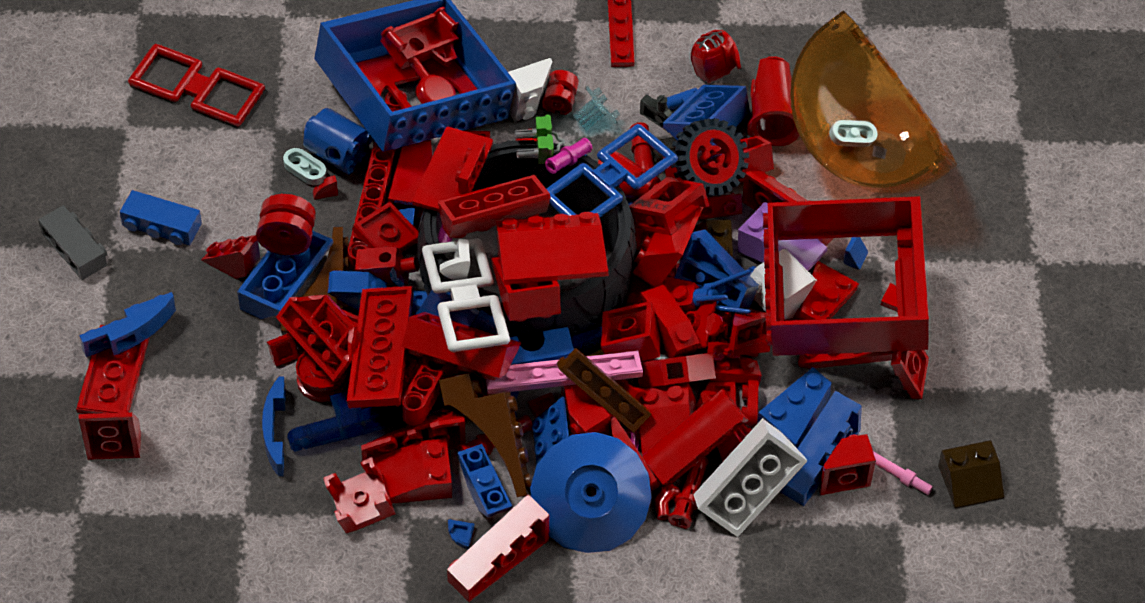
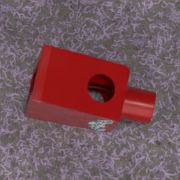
M397 247L357 249L355 270L357 272H370L387 282V287L408 286L409 273L419 271V263L417 257L404 258Z

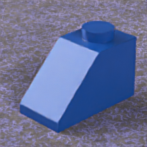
M331 271L329 273L328 294L357 311L360 308L362 289L387 288V282L370 272Z

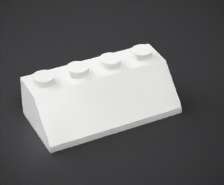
M762 418L693 494L697 507L738 537L803 467L807 459L782 432Z

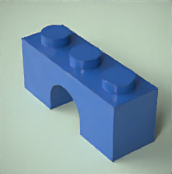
M568 327L543 331V346L537 351H527L520 346L511 365L559 360L561 357L566 358L574 350ZM517 336L510 337L511 340L518 341Z

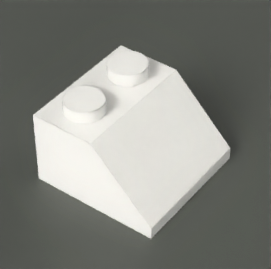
M551 58L508 72L516 82L509 112L514 122L521 119L528 120L536 114L546 89L552 65Z
M782 249L779 251V264L783 266L784 318L788 320L794 317L817 280L787 249ZM763 262L753 270L750 276L759 284L754 300L766 312L765 268Z

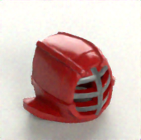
M712 30L702 34L692 46L691 62L697 77L707 81V83L730 74V71L735 66L738 70L741 68L737 46L731 36L724 30Z

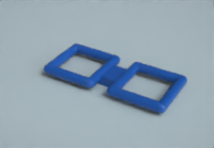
M636 124L598 151L597 157L603 162L599 167L593 170L587 164L582 163L546 188L551 197L549 204L560 214L576 215L555 194L584 175L609 197V199L591 211L592 213H598L600 218L622 202L623 196L615 189L618 185L625 181L633 189L638 190L676 163L678 157L642 125ZM636 136L641 137L664 157L663 160L638 178L633 176L610 156Z

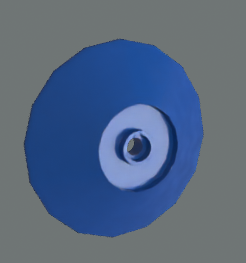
M597 432L574 434L551 446L536 465L530 487L531 497L549 514V536L564 548L584 553L610 551L630 540L646 520L652 498L649 473L638 454L620 439ZM588 487L596 489L595 496L589 497L586 494Z

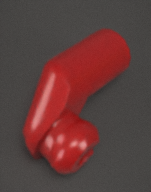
M673 484L663 486L654 499L658 520L669 518L668 503L671 500H675L676 496L680 493V489Z

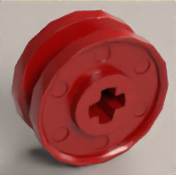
M304 351L296 363L298 389L303 396L310 400L318 402L333 401L341 397L348 389L350 366L347 367L337 382H333L314 359Z

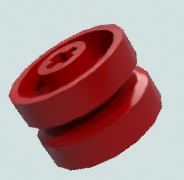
M276 194L266 198L261 205L260 220L256 230V238L260 245L268 251L280 255H296L308 250L311 245L312 229L316 219L315 208L304 198L292 194Z

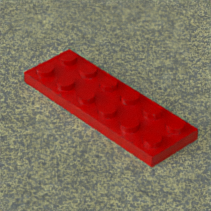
M412 286L362 289L357 323L358 328L347 394L348 408L401 405L407 348L401 346L409 317L412 314L414 298Z

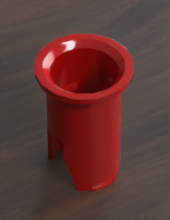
M777 56L760 59L756 80L752 79L751 83L752 119L748 123L749 137L759 135L771 142L772 146H786L796 141L802 134L803 123L795 111L790 66L783 58Z

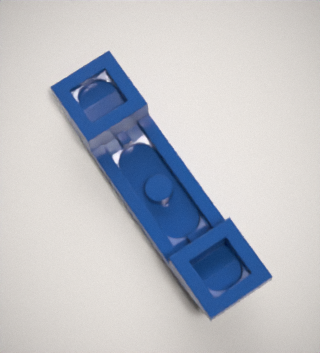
M279 376L271 387L264 404L262 417L266 454L278 477L284 476L283 442H274L275 411H285L286 388L284 376Z

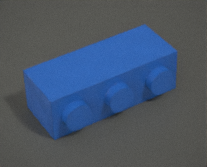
M131 190L120 210L121 223L126 229L130 231H143L153 238L163 237L176 245L186 244L190 246L202 224L200 210Z

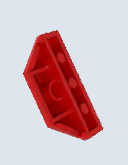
M328 295L290 297L276 318L332 381L337 382L352 361L358 327Z

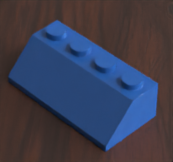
M702 85L663 122V128L678 141L676 137L678 132H683L682 128L691 125L695 121L716 118L719 121L725 120L729 122L727 126L733 125L736 127L750 113L746 86ZM710 141V144L712 146H717L716 144Z
M312 230L311 245L308 250L301 254L280 255L267 251L237 291L240 310L260 319L278 315L289 298L295 296L334 243L333 239Z

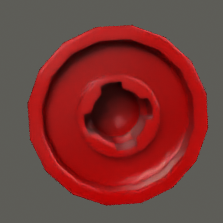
M566 70L551 72L542 100L544 109L552 113L556 109L561 110L560 114H569L572 111L579 85L577 76Z

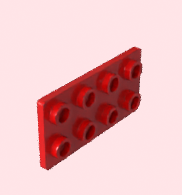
M446 127L415 192L412 204L440 212L438 201L470 193L491 150L493 139Z

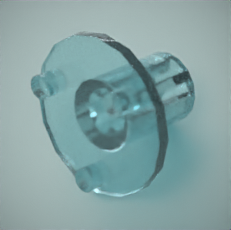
M587 85L585 89L592 99L575 112L573 116L586 131L606 115L616 125L618 123L616 118L621 115L616 109L610 113L603 104L608 100L607 97L603 94L598 98L603 93L598 87L592 91Z

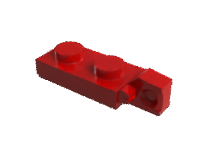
M731 337L719 338L716 342H708L707 353H713V360L722 361L725 356L740 358V355L758 356L759 353L770 352V346H767L766 340L735 351L729 350Z

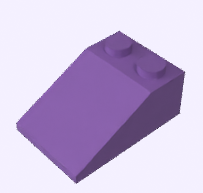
M766 202L738 229V252L760 262H764V249H768L764 248L763 237L764 229H768L763 228V213H768V203ZM818 239L778 240L779 251L787 249L807 271L827 252V247Z

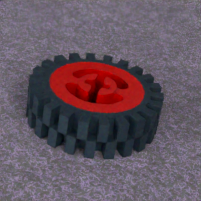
M716 118L695 121L691 125L682 128L683 132H678L676 135L678 141H673L671 146L675 148L673 152L678 157L677 162L671 165V168L676 167L677 172L673 173L675 178L680 177L682 180L703 183L707 196L721 195L732 191V187L740 184L738 180L745 177L746 173L742 171L743 169H748L749 164L744 162L745 158H749V152L744 153L743 148L747 147L746 142H740L743 135L735 133L737 129L735 126H727L729 122L725 120L719 121ZM710 141L716 144L717 146H712L710 144ZM720 150L721 154L713 155L712 157H710V153H715ZM709 160V162L701 163L700 165L698 161ZM702 169L709 170V174L704 172Z

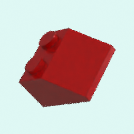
M652 301L603 312L601 348L604 354L638 351L641 362L660 357L661 339Z
M854 434L841 439L823 466L819 488L820 496L871 486L876 459L868 434Z

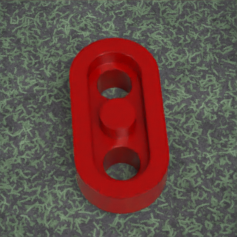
M748 380L747 385H742V400H747L746 406H742L741 411L749 420L746 423V427L754 428L757 425L758 380Z

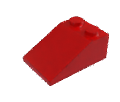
M499 257L492 258V265L503 307L509 321L520 322L525 321L527 318H548L555 314H561L560 286L557 280L504 285Z
M689 382L641 388L645 392L639 402L650 410L652 414L639 427L642 454L696 411V399Z
M578 385L561 386V396L565 397L569 436L591 432L611 436L610 414Z
M133 412L79 414V423L87 460L140 458L141 428L139 419Z
M447 438L419 441L373 458L382 473L392 504L452 498Z

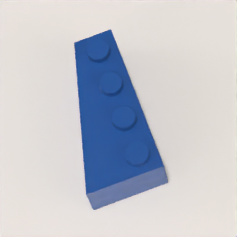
M837 391L833 393L797 448L807 459V462L781 489L780 493L804 507L820 486L823 466L841 439L854 434L858 435L861 431L862 405Z

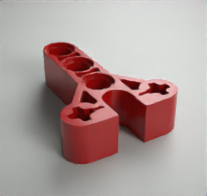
M426 354L423 357L415 355V357L419 358L421 367L402 398V415L405 423L417 426L425 421L441 393L439 380L467 373H475L477 375L478 371L465 372L457 369V364L450 362L448 364H440L433 361L432 356Z

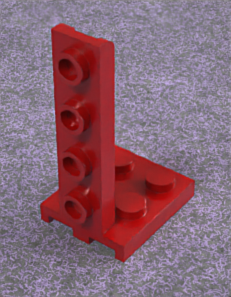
M925 350L800 355L798 365L811 369L813 367L824 368L891 361L894 374L899 377L904 390H907L911 398L919 400L923 397L929 357Z

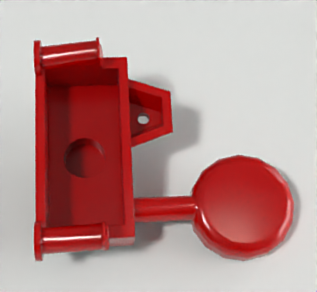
M440 7L433 14L396 28L390 26L381 33V43L401 69L411 66L421 80L416 87V95L422 104L456 95L453 85L447 79L438 75H429L420 63L433 58L443 67H447L457 59L453 46L459 39L454 33L459 26V22L456 23L445 12V7Z

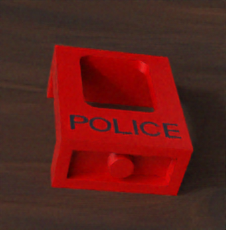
M666 177L629 207L634 219L635 228L672 235L677 231L674 217L689 205L708 207L709 202L703 183ZM668 192L669 202L656 200L663 193Z

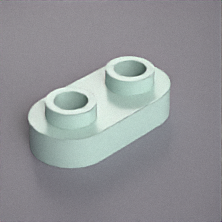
M839 120L830 128L829 136L839 146L868 147L876 140L877 129L872 123L867 121Z
M292 148L284 154V167L287 171L309 185H319L324 182V179L327 177L326 166L321 161L300 148ZM294 161L300 162L299 164H293Z

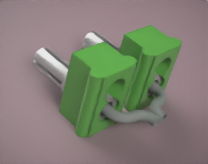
M550 115L536 117V129L515 131L516 139L536 138L537 148L517 150V158H538V164H545L546 159L553 157L554 154L560 151V147L565 145L564 139H561L557 132L552 131ZM552 135H555L557 141L560 142L556 150H554Z

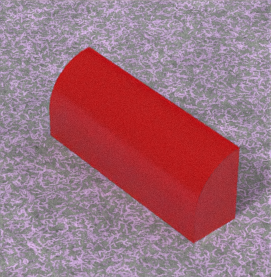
M722 388L642 454V456L663 485L672 484L749 420Z

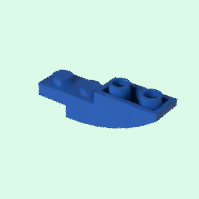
M172 292L159 295L140 304H134L130 308L124 309V319L115 320L108 325L91 329L79 335L85 356L88 357L107 349H111L113 356L149 338L176 311Z

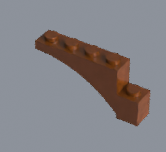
M333 227L332 239L334 243L330 247L323 269L302 297L328 295L340 309L349 312V305L328 294L329 273L331 271H349L348 257H344V252H348L349 238L344 237L343 227ZM281 324V333L282 335H285L289 332Z
M467 373L439 380L444 406H453L471 419L486 434L496 447L508 469L516 496L531 495L530 487L533 476L527 471L526 463L529 462L526 448H522L520 437H523V429L521 423L516 420L515 412L518 410L515 397L511 396L510 392L480 397L479 393H482V385L480 379L476 378L475 373Z

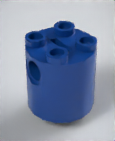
M331 108L321 110L316 116H312L307 121L304 128L303 141L305 150L347 175L354 171L358 163L363 165V159L367 160L370 156V153L367 151L373 138L369 132Z

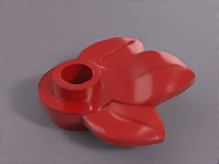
M716 301L703 302L697 311H689L685 314L700 343L697 347L699 349L705 348L708 337L718 334L723 327L722 317L714 313Z

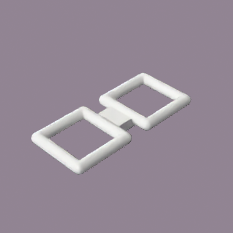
M479 238L467 240H469V250L474 249L482 277L441 282L434 254L455 252L458 241L425 245L422 248L433 292H450L452 301L441 302L437 306L447 347L450 352L506 345L510 342L499 298L496 295L483 297L479 295L478 288L493 284V277L484 245ZM490 306L498 335L457 341L449 312Z

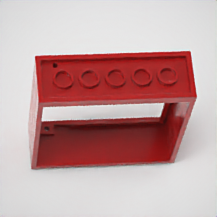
M920 196L768 203V213H763V228H768L764 229L763 233L764 248H768L764 249L767 346H772L773 356L928 350L929 315ZM897 236L898 260L895 261L898 316L785 321L783 266L779 264L778 240Z

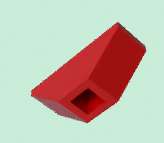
M256 235L241 236L233 240L227 239L219 243L216 241L206 249L207 254L201 259V261L235 279L246 277L261 260L259 242Z
M713 353L641 362L643 375L638 378L639 388L714 379L716 374Z

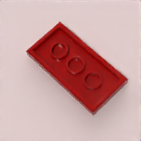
M150 337L113 356L111 349L91 355L76 408L77 413L130 412Z

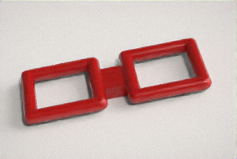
M159 44L152 45L128 79L130 86L172 102H177L183 93L195 97L191 103L193 110L234 126L242 125L265 91L264 84L220 67L215 68L210 77L198 74L202 67L201 60ZM158 54L190 66L173 92L141 80V77ZM220 78L253 90L236 116L203 103Z

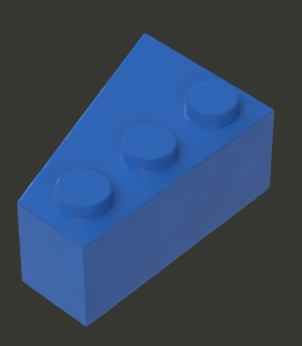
M706 230L692 233L674 278L695 282L700 289L706 283H713L745 270ZM746 275L714 289L718 291L719 295L728 296V299L720 300L719 302L729 307L747 309L752 304L759 284L750 275Z
M814 367L811 368L759 411L758 423L763 418L782 432L798 448L828 403L832 383Z

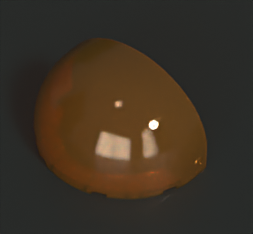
M843 10L812 35L803 47L793 70L790 91L791 108L796 128L803 143L824 168L839 179L859 189L873 193L901 194L931 185L956 167L957 162L951 150L941 139V134L909 88L907 89L904 86L897 72L870 38L863 33L858 24ZM839 120L867 121L872 123L877 129V138L868 147L839 146L831 140L829 131ZM874 145L887 149L885 159L872 156Z

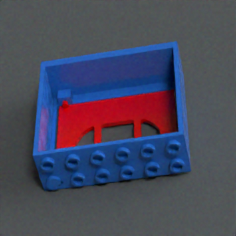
M412 0L320 23L314 59L383 152L442 137L446 127L463 131L508 119L516 82L451 0ZM440 7H445V12L456 23L459 22V26L454 32L459 39L453 46L457 59L447 67H443L433 58L420 63L429 75H438L447 79L460 94L412 107L396 85L418 80L420 77L411 66L404 69L398 66L381 43V33L390 26L396 28L433 14ZM384 89L390 91L402 107L401 110L391 111L381 97Z

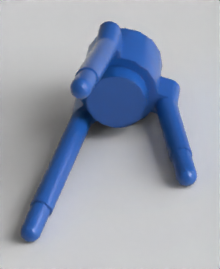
M748 269L713 283H706L703 288L696 289L693 293L695 307L698 309L703 302L716 301L715 311L750 314L751 310L717 305L720 300L728 299V296L719 295L718 291L714 288L749 275L751 270Z

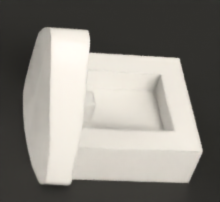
M458 239L454 259L440 264V273L452 280L467 279L470 267L469 240Z

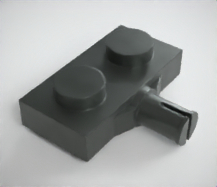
M646 94L640 100V114L663 128V122L675 111L667 108V97L664 95L653 99Z

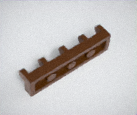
M577 348L566 358L561 357L558 360L557 366L563 374L633 433L652 415L650 410Z

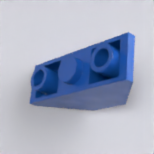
M480 444L458 452L466 485L478 510L486 517H491L512 509V504L483 445Z

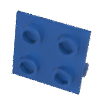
M561 397L532 421L536 464L539 463L551 446L569 437L565 397Z

